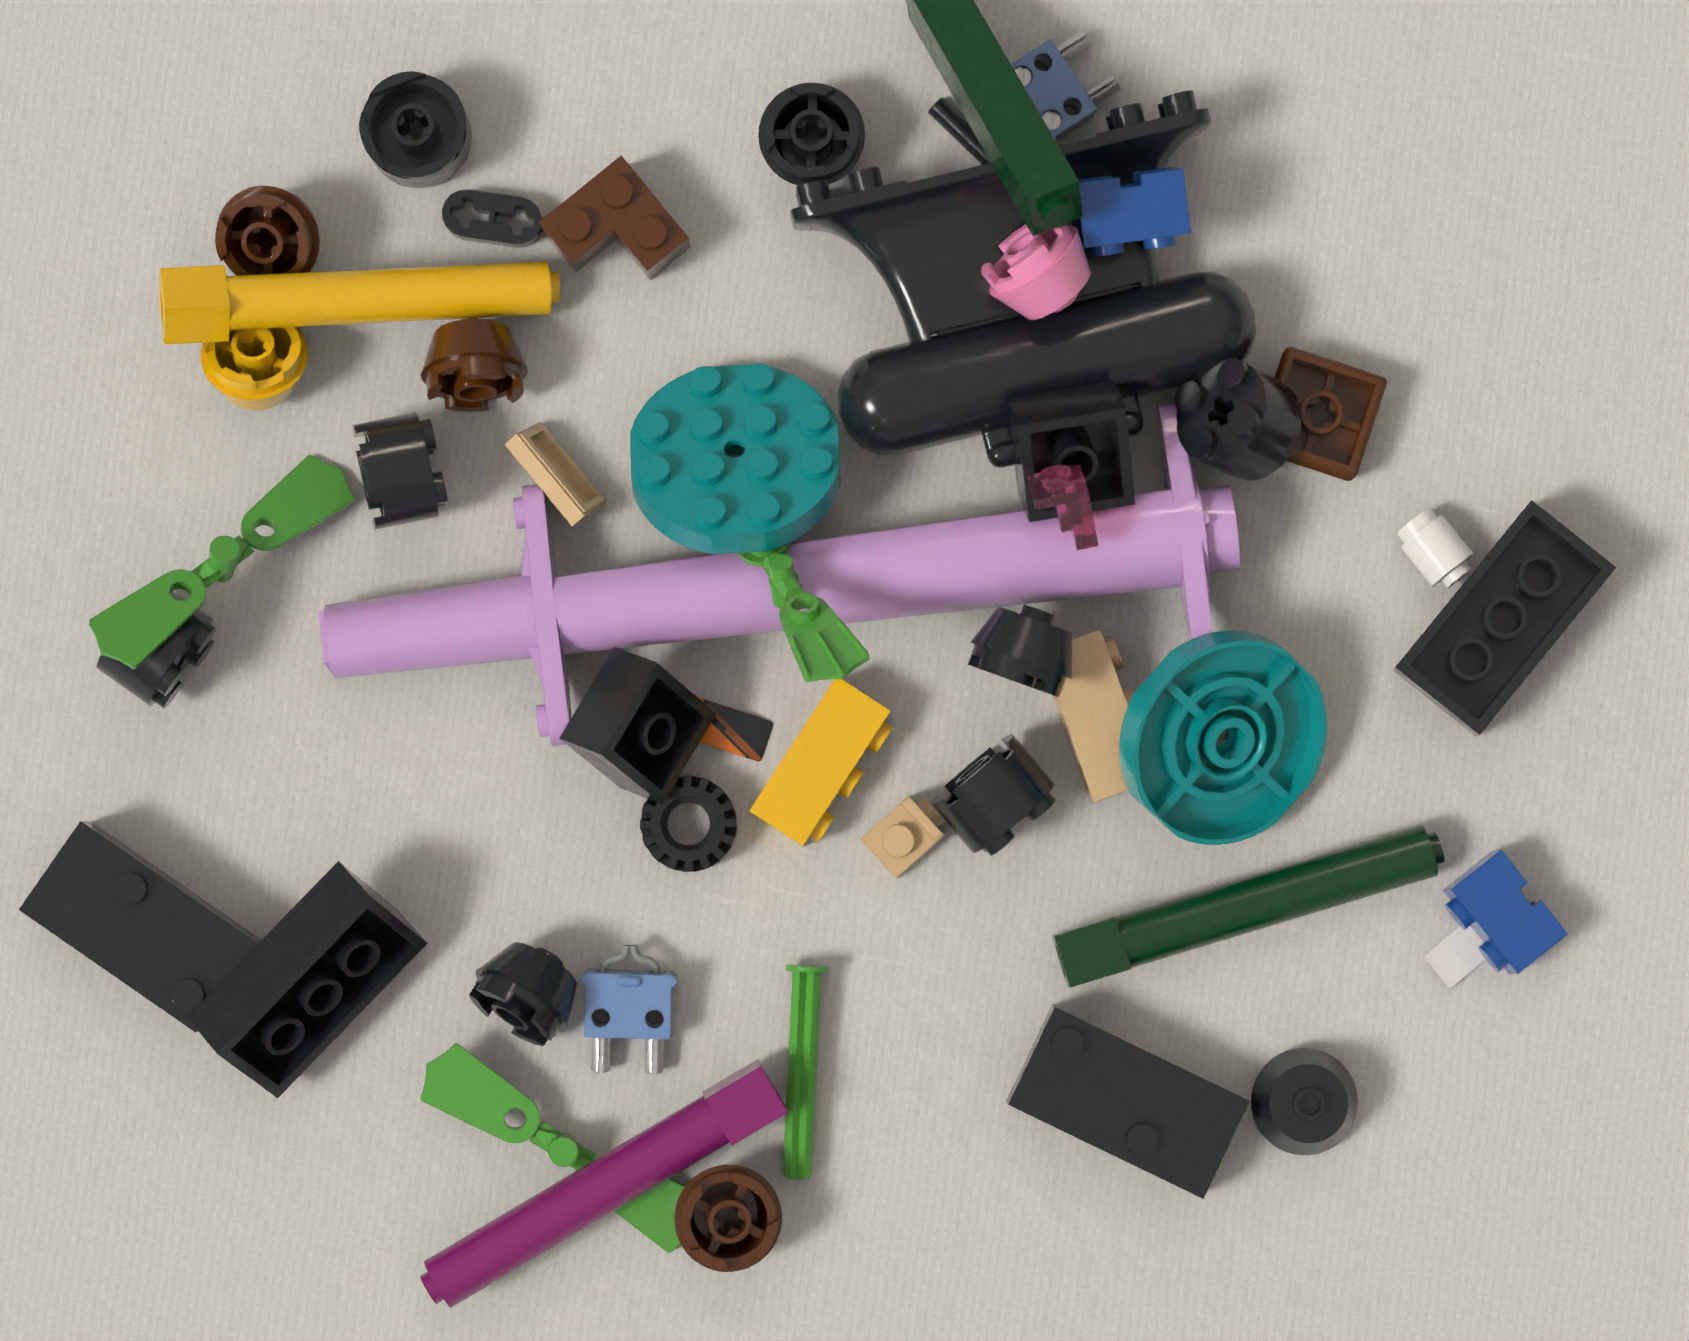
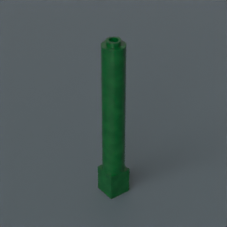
M1419 825L1117 917H1111L1052 935L1066 985L1071 988L1130 970L1133 967L1438 876L1437 865L1445 862L1444 854L1436 832L1427 834L1423 825Z

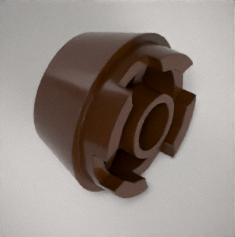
M254 186L238 192L225 204L218 218L215 244L219 259L221 261L224 260L228 268L236 276L305 273L311 271L317 260L320 238L314 214L300 197L273 186Z
M466 318L444 324L435 330L421 372V379L427 385V397L429 400L441 397L445 399V409L479 412L489 410L488 400L502 398L506 395L507 400H510L512 403L519 400L524 393L523 379L527 376L528 369L509 327L494 320Z
M719 1165L702 1171L684 1187L676 1204L674 1224L681 1246L694 1261L711 1270L734 1272L757 1264L772 1250L780 1234L782 1210L774 1188L759 1173L739 1165Z

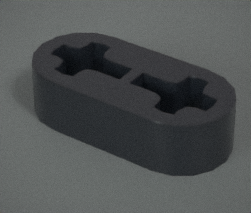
M459 190L452 193L445 200L442 208V219L448 231L456 238L465 241L523 248L534 244L542 234L538 222L543 217L537 205L523 197L476 190ZM469 201L473 202L475 212L489 215V221L471 220L469 228L466 229L461 228L459 219L452 216L454 210H462L465 202ZM517 209H524L527 219L534 221L532 228H523L521 236H514L511 226L496 223L497 216L512 218L515 217Z

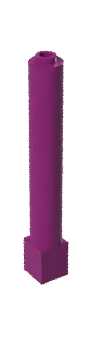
M757 1059L703 1091V1096L425 1260L424 1264L427 1272L420 1276L422 1283L436 1304L444 1300L452 1308L726 1144L731 1143V1145H734L788 1113L786 1105Z

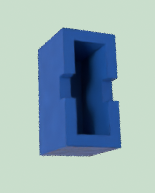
M1166 167L1131 172L1133 183L1121 185L1120 178H1112V175L1078 179L1083 217L1073 220V226L1078 229L1083 248L1091 247L1092 256H1104L1123 253V243L1144 240L1145 249L1177 245V235L1191 234L1184 169Z
M1501 849L1491 851L1443 889L1450 899L1445 904V907L1462 929L1466 930L1471 926L1484 943L1478 949L1493 969L1499 972L1504 968L1508 974H1519L1567 936L1568 933L1542 900H1539L1537 903L1534 901L1529 902L1522 894L1520 889L1528 883Z

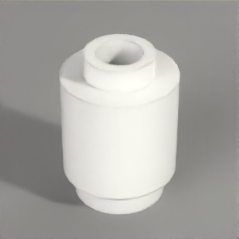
M1430 507L1413 518L1396 533L1404 543L1400 548L1432 587L1442 582L1448 589L1472 570L1467 560L1474 553L1443 514L1437 517Z

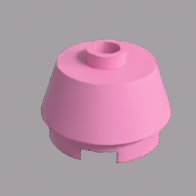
M1026 224L999 244L998 247L1004 255L994 266L991 262L985 263L981 268V274L990 285V295L1029 320H1037L1051 313L1060 312L1068 307L1077 298L1078 293L1088 282L1091 275L1078 229L1067 224L1032 236Z

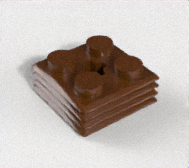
M1287 347L1282 353L1274 378L1295 393L1301 407L1302 426L1299 436L1293 435L1286 449L1287 452L1291 453L1286 461L1345 481H1351L1358 474L1387 385V379L1294 347ZM1319 401L1327 404L1326 413L1333 416L1332 422L1325 421L1318 428L1312 425V417L1306 414V407L1314 408Z

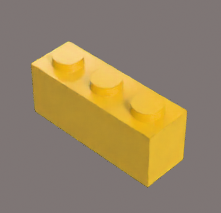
M834 679L749 812L803 847L809 838L819 843L835 818L834 815L827 811L838 793L846 798L849 797L864 773L863 770L856 766L867 748L877 753L893 729V726L885 721L891 711L844 680Z

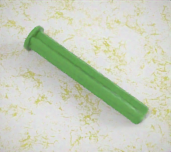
M787 964L786 970L793 972L786 1094L788 1113L785 1115L783 1175L789 1179L802 1180L810 1178L812 1173L821 973H827L829 967Z

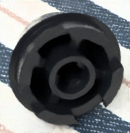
M821 83L798 84L779 93L766 107L759 125V146L768 166L783 180L799 186L808 182L827 179L829 185L843 178L858 162L865 143L864 122L855 103L842 91Z
M1024 604L1019 614L998 607L970 641V643L975 645L967 665L1060 697L1066 678L1072 679L1073 633L1051 625L1054 615Z
M514 942L476 970L477 980L469 994L470 999L487 1017L494 1011L502 1020L514 1026L511 1032L513 1035L532 1044L544 1046L547 1040L551 1041L558 1032L566 1031L577 982L556 955L541 947L534 948L524 943Z
M1297 1048L1280 1053L1261 1069L1252 1088L1251 1109L1259 1131L1272 1145L1282 1151L1295 1155L1319 1154L1336 1146L1350 1131L1357 1114V1090L1349 1071L1335 1057L1317 1049Z

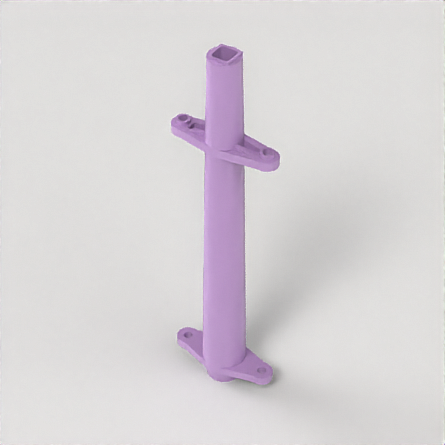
M1174 403L1157 405L1166 490L1134 494L1135 505L1029 522L1025 511L1020 510L788 543L789 551L787 553L793 559L795 572L798 574L799 582L805 592L823 599L845 624L1180 587L1188 641L1213 632L1209 606L1210 573L1240 569L1239 536L1231 488L1229 485L1199 489L1190 457L1178 438L1176 429L1177 408ZM537 484L522 486V497L513 498L517 529H526L525 549L520 576L325 605L324 610L319 611L323 660L334 678L532 658L543 686L545 704L536 705L538 731L540 737H550L552 746L566 745L559 738L572 718L566 654L611 650L613 647L620 649L784 631L779 618L780 608L776 607L772 602L769 576L762 566H753L746 563L738 553L711 554L557 576L548 499Z

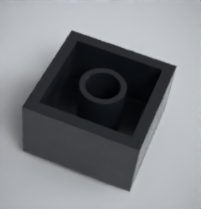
M1114 380L1007 398L1018 495L1029 522L1135 505L1126 407Z
M613 647L559 739L621 789L663 805L717 713L657 662Z

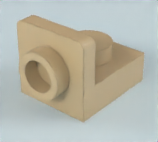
M907 796L861 838V841L896 879L944 836L937 828L944 822V819L924 797L915 803Z

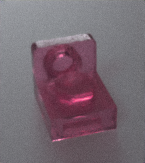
M1080 464L1069 467L1066 465H1053L1043 469L1038 474L1027 477L1035 508L1041 510L1055 506L1061 533L1071 531L1077 551L1099 546L1089 491Z

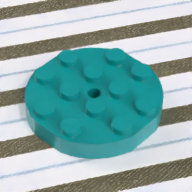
M765 364L702 366L679 376L663 386L646 402L634 420L630 431L631 481L633 496L638 507L647 520L662 534L696 551L709 554L766 552L786 545L804 535L825 516L837 497L841 486L838 421L826 400L809 384L788 372ZM740 454L741 456L730 457L729 455Z
M1237 630L1217 631L1195 637L1170 651L1139 686L1127 707L1120 732L1119 758L1122 775L1130 795L1165 828L1177 837L1189 842L1204 845L1230 844L1251 838L1265 831L1278 822L1312 783L1318 771L1327 735V715L1323 695L1317 681L1284 648L1261 635ZM1224 730H1226L1224 738L1220 742H1217V739L1220 736V734Z

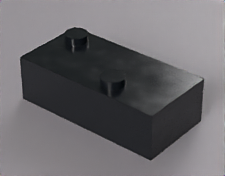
M1531 500L1393 671L1477 737L1616 567Z
M88 821L79 822L19 908V911L195 1033L198 1030L189 1021L187 1016L262 940L93 822Z
M338 861L187 1018L216 1054L276 1098H279L428 943L392 904Z
M1051 1006L1006 1100L1008 1105L1204 1199L1250 1102L1229 1090L1054 1006Z

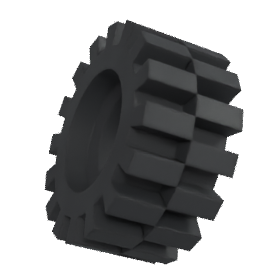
M692 775L679 777L663 805L648 799L641 810L640 830L645 847L658 862L673 870L696 872L715 865L728 853L736 837L737 817L731 800L719 786L702 777ZM683 803H695L701 806L709 817L710 827L706 837L694 845L678 843L672 838L668 830L670 813L674 808Z

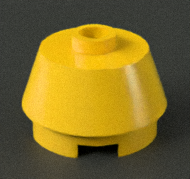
M298 327L230 330L229 341L203 343L201 349V364L207 379L231 403L247 410H265L285 401L295 388L308 361L307 342Z

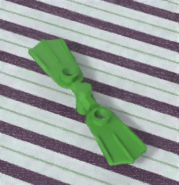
M308 455L244 515L241 521V535L243 539L239 535L236 538L230 536L216 537L210 544L208 559L192 571L183 569L169 571L91 618L89 626L96 637L100 654L118 660L131 667V669H136L202 606L206 595L205 587L208 588L216 581H229L233 577L237 565L255 552L252 548L260 551L278 549L354 502V496L346 483L343 470L324 463L312 455ZM265 525L271 527L275 533L271 536H261L255 529ZM183 589L190 594V597L179 601L171 596V592Z
M789 544L766 552L738 553L746 563L753 566H762L769 576L772 602L776 607L780 608L779 618L805 682L844 679L857 667L869 661L868 651L823 599L805 592L799 582L798 574L795 572L793 559L787 555Z
M455 1043L442 1055L426 1064L425 1083L420 1098L422 1102L505 1142L522 1143L530 1139V1142L548 1152L550 1160L557 1166H571L578 1170L595 1160L594 1158L597 1154L576 1142L573 1136L568 1133H561L543 1121L540 1123L539 1110L530 1098L460 1044ZM516 1108L524 1112L526 1120L523 1125L511 1127L506 1123L505 1115L509 1110ZM669 1178L614 1212L666 1252L671 1253L680 1245L675 1230L674 1214L678 1198L685 1186Z

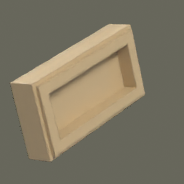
M538 422L516 433L505 444L507 449L572 527L595 515L607 504L606 499L543 423Z

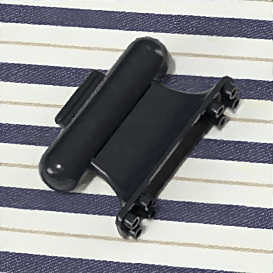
M1193 90L1163 97V103L1157 105L1160 118L1146 122L1141 103L1121 106L1110 110V116L1106 117L1109 131L1097 133L1095 138L1062 145L1059 148L1078 179L1112 175V178H1120V185L1133 183L1131 172L1165 168L1171 156L1180 145L1205 131L1211 124L1209 109H1197ZM991 163L907 183L903 180L887 185L883 184L879 167L866 168L848 174L849 180L847 182L850 194L831 198L827 179L796 186V197L799 207L790 211L793 228L797 231L815 230L829 232L855 246L873 264L885 281L905 325L909 342L874 350L855 359L843 374L838 391L839 415L847 433L861 448L877 455H899L982 434L989 462L998 468L1015 465L1007 398L1114 380L1126 407L1129 437L1139 434L1144 425L1138 396L1178 387L1184 382L1204 375L1224 360L1237 358L1244 361L1251 353L1256 336L1255 312L1243 289L1233 279L1217 272H1194L1159 281L1154 249H1145L1144 240L1123 243L1124 252L1112 255L1092 256L1091 247L1083 248L1091 271L1090 278L1078 293L1077 298L1060 312L1051 313L1037 320H1029L991 296L989 293L990 285L981 274V268L983 264L989 262L994 266L1004 255L998 247L999 244L1026 224ZM1073 221L1069 222L1067 225L1073 226Z

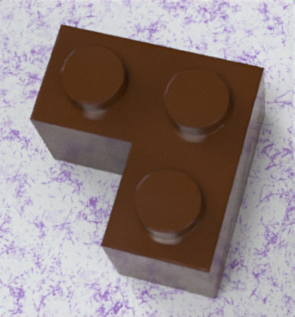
M622 155L538 222L542 232L575 272L580 270L614 241L618 240L651 280L691 247L689 237Z

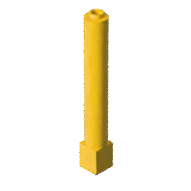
M546 261L226 276L225 265L160 268L159 310L164 345L229 341L230 330L548 315L551 311V304L560 302L559 274L557 271L550 272Z

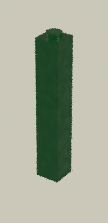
M906 0L909 20L1032 236L1053 228H1060L1073 220L1083 217L1078 178L974 0Z

